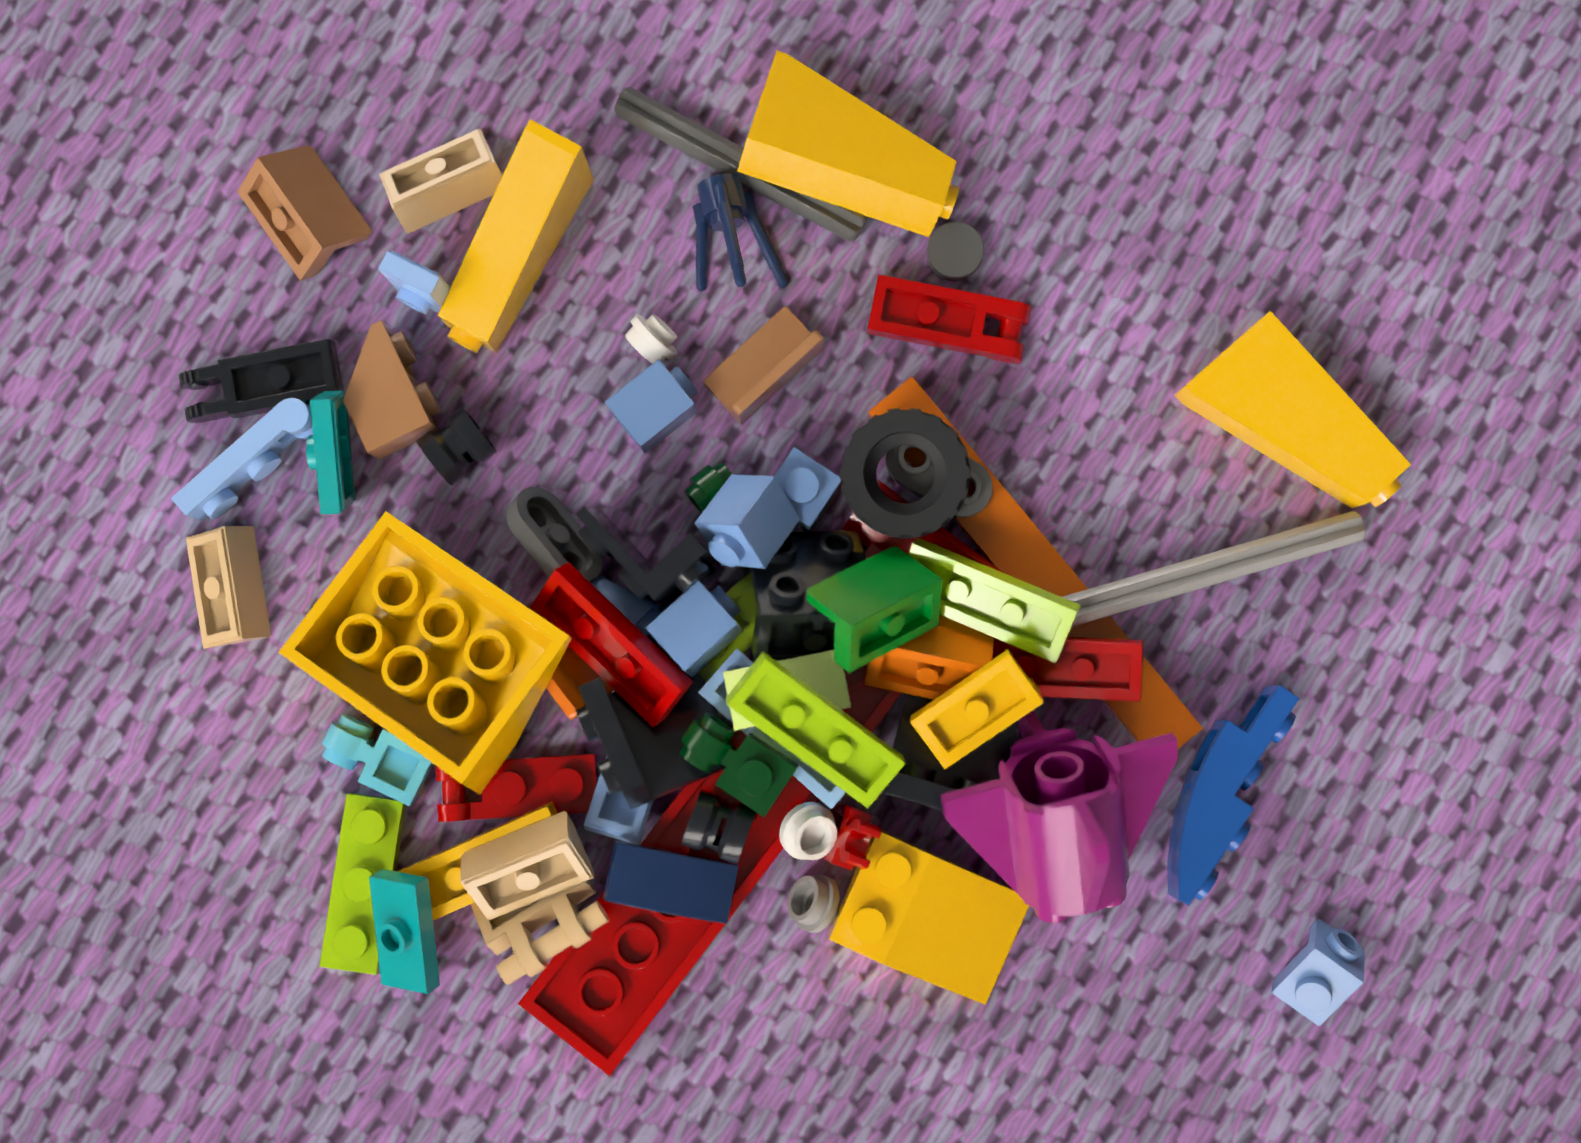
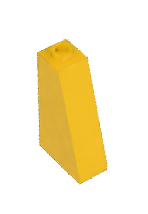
M776 51L747 136L737 172L833 205L844 207L926 237L930 236L939 217L949 219L959 192V187L951 184L956 160L795 58L781 51Z
M531 119L520 137L438 313L440 319L451 328L447 337L474 353H478L482 345L497 353L594 181L582 146Z
M1271 311L1257 321L1174 395L1183 405L1352 509L1369 502L1374 507L1385 502L1400 489L1402 484L1398 481L1397 477L1411 465Z

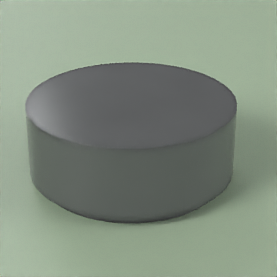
M945 223L938 227L929 239L926 250L928 265L937 276L944 280H964L974 274L981 263L984 253L983 241L979 233L966 223Z

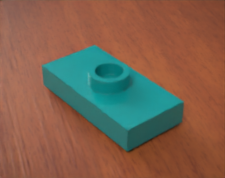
M323 391L310 399L313 435L307 438L306 457L310 470H316L320 515L341 514L355 501L348 411L343 402L345 397L344 391Z
M382 869L369 877L381 984L428 994L440 986L429 879L424 876Z

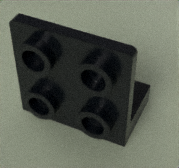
M791 532L765 569L750 567L757 604L751 647L754 662L762 652H765L775 661L834 650L835 623L807 602V588L866 560L859 532Z
M907 694L892 746L893 749L903 756L905 765L882 791L883 793L943 810L941 794L1000 779L998 767L1001 760L1005 764L1010 758L1011 747L1014 744L1019 726L1018 720L944 769L910 722V716L933 701V699Z

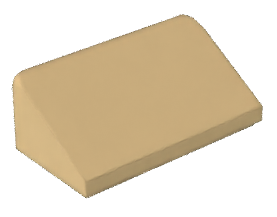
M481 128L379 174L391 207L407 234L494 195L502 178V173Z
M223 526L187 537L186 543L203 649L270 637L271 631L254 527Z
M566 811L467 850L461 857L460 882L488 920L594 878L593 868L573 821Z

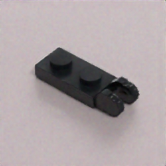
M331 339L220 359L216 365L194 370L190 369L178 374L181 388L200 390L217 384H222L224 399L195 403L186 407V421L191 423H202L228 417L236 419L267 413L279 402L287 398H296L308 405L310 404V399L323 391H344L336 344Z

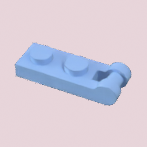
M287 398L279 402L171 498L186 516L202 521L208 516L210 519H216L228 512L238 501V496L235 493L251 478L254 481H259L267 477L279 466L281 459L278 455L297 438L307 440L308 436L313 435L311 407L296 398Z

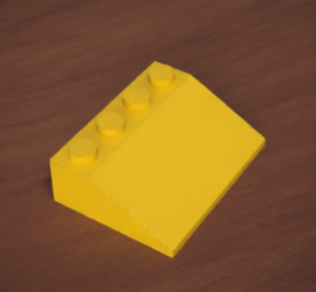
M385 511L278 653L461 784L480 795L516 746L572 638Z

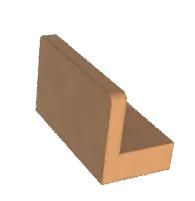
M309 145L257 157L237 191L300 281L318 274L335 249L365 241L372 232L316 151Z
M784 306L702 381L703 385L742 425L823 351L824 337L817 330L811 333Z

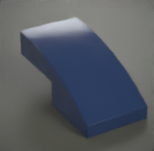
M615 841L603 899L631 907L727 924L739 865L728 861L679 854L669 849Z

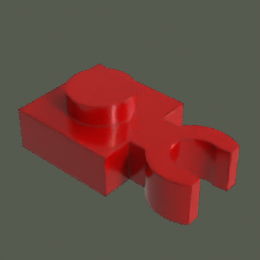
M838 801L830 810L836 823L837 839L831 851L822 858L851 871L853 866L866 870L871 862L869 859H866V850L873 837L880 838L881 828L870 824L871 814L855 806Z

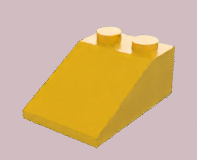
M881 829L880 838L873 837L866 850V859L871 861L869 868L863 870L856 867L840 903L839 912L828 930L829 940L883 965L986 1005L1029 905L1013 889Z

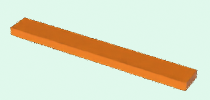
M912 376L868 411V416L872 418L875 415L879 416L887 413L888 410L897 408L899 410L920 409L922 412L938 416L955 430L966 448L968 457L982 465L989 473L993 489L990 501L980 513L970 518L953 517V519L990 563L1007 575L1060 597L1088 589ZM910 448L904 453V459L910 467H920L926 461L924 452L919 448ZM971 481L966 498L974 493V485ZM1111 616L1071 627L1068 637L1129 639ZM1143 657V693L1141 702L1103 700L1137 742L1173 733L1177 739L1178 750L1203 729L1145 657Z

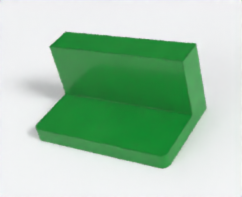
M890 547L807 588L806 600L835 623L834 661L850 673L939 626L942 578L898 547Z

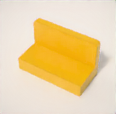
M1006 650L912 714L910 722L943 768L946 769L1044 702L1039 687L1033 678L1027 677L1009 650Z

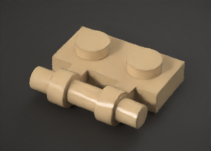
M591 880L491 920L485 917L475 902L471 904L486 946L496 955L501 954L510 947L513 949V955L496 965L500 977L507 985H510L525 974L529 977L535 976L547 968V960L571 945L579 948L592 939L591 932L609 922L607 913L598 901L580 912L576 906L596 893ZM558 919L560 925L534 940L532 933L552 920Z

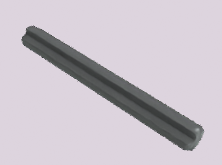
M632 87L624 88L619 95L614 111L624 121L723 174L739 175L743 185L849 242H854L862 231L866 222V216L861 213L737 172L744 150L740 145Z

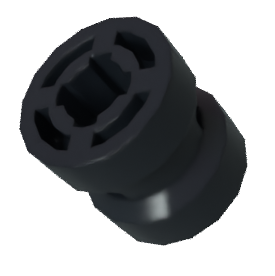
M460 407L448 416V426L439 431L430 430L416 440L431 464L451 486L465 476L466 468L471 465V462L474 460L484 462L497 452L487 436H483L484 432L464 407Z
M701 789L681 845L695 850H700L704 847L717 851L720 859L737 865L756 812L741 803L733 807L721 802L719 795ZM726 818L728 820L722 837H717L722 819Z

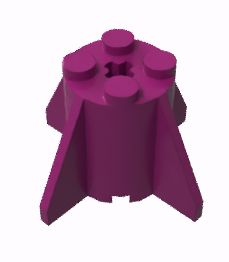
M1032 710L1018 720L1022 739L1011 747L1012 757L1005 764L1001 760L998 767L1000 779L941 794L944 816L949 824L1006 881L1027 905L1035 908L1036 916L1045 922L1058 923L1070 916L1085 915L1105 907H1116L1125 901L1127 896L1126 885L1130 876L1128 860L1178 759L1177 739L1173 733H1168L1113 748L1105 739L1094 735V743L1086 740L1076 739V730L1055 729L1045 731L1036 713Z

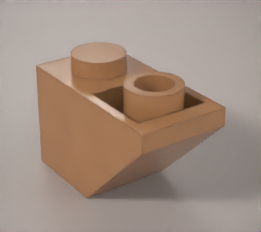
M382 320L372 324L369 328L343 399L367 453L379 460L416 443L417 439L430 430L439 431L440 428L434 415L442 412L440 404L428 382L425 381L418 384L410 368V365L418 362V359L405 333L400 331L394 334Z

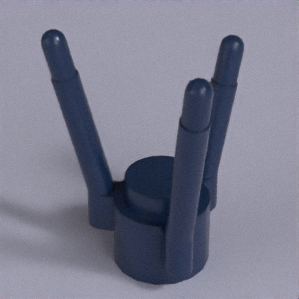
M727 173L708 177L698 183L697 190L700 203L692 206L696 222V289L703 292L707 288L709 224H711L712 230L723 231L735 284L738 287L746 285L744 264L736 228L744 224L743 216L746 217L778 286L781 288L787 287L788 279L757 214L753 194L744 193L740 176Z

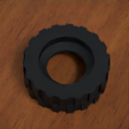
M897 408L888 410L887 413L873 416L868 419V422L862 428H858L854 432L852 440L848 447H845L842 455L843 463L842 468H840V480H842V492L845 500L859 520L872 530L895 538L925 536L940 529L952 520L964 503L970 483L968 454L958 434L952 427H949L938 416L922 412L920 409L899 410ZM900 445H912L922 449L932 460L935 469V479L930 491L923 498L912 503H899L889 499L881 491L877 482L876 473L880 459L887 451Z

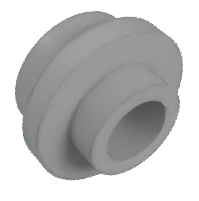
M822 874L800 878L793 885L787 901V910L790 918L796 921L799 928L810 933H818L824 930L836 918L840 908L837 883L832 878Z

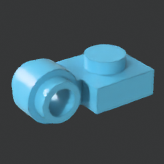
M342 714L338 722L332 721L322 741V745L326 747L322 757L337 766L349 770H354L357 762H365L366 765L357 782L409 807L414 805L433 763L386 729H382L376 744H374V739L370 737L374 727L369 723L348 714Z

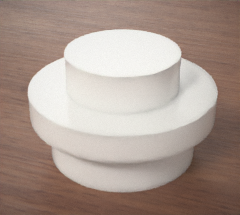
M636 314L631 319L633 327L625 334V337L649 362L653 364L658 359L662 362L665 358L672 360L678 354L672 345L677 338L676 334L655 314H652L647 320L639 314Z
M805 802L791 809L783 819L779 832L780 842L783 848L794 858L801 860L820 859L831 851L836 842L837 829L835 819L832 813L819 803Z

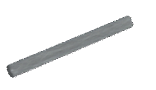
M1351 511L1063 596V598L1080 604L1072 625L1074 627L1356 543L1366 537V529L1361 515L1358 512Z

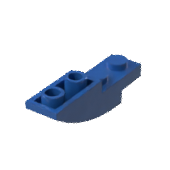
M1281 685L1265 686L1239 727L1229 720H1215L1199 746L1187 772L1176 804L1170 832L1167 861L1168 894L1181 903L1189 906L1194 898L1201 900L1209 893L1219 875V872L1214 869L1226 850L1230 852L1235 851L1249 833L1251 823L1246 820L1254 808L1235 796L1239 788L1245 791L1255 782L1264 766V763L1259 758L1271 741L1278 743L1287 734L1295 721L1296 715L1291 710L1299 698Z

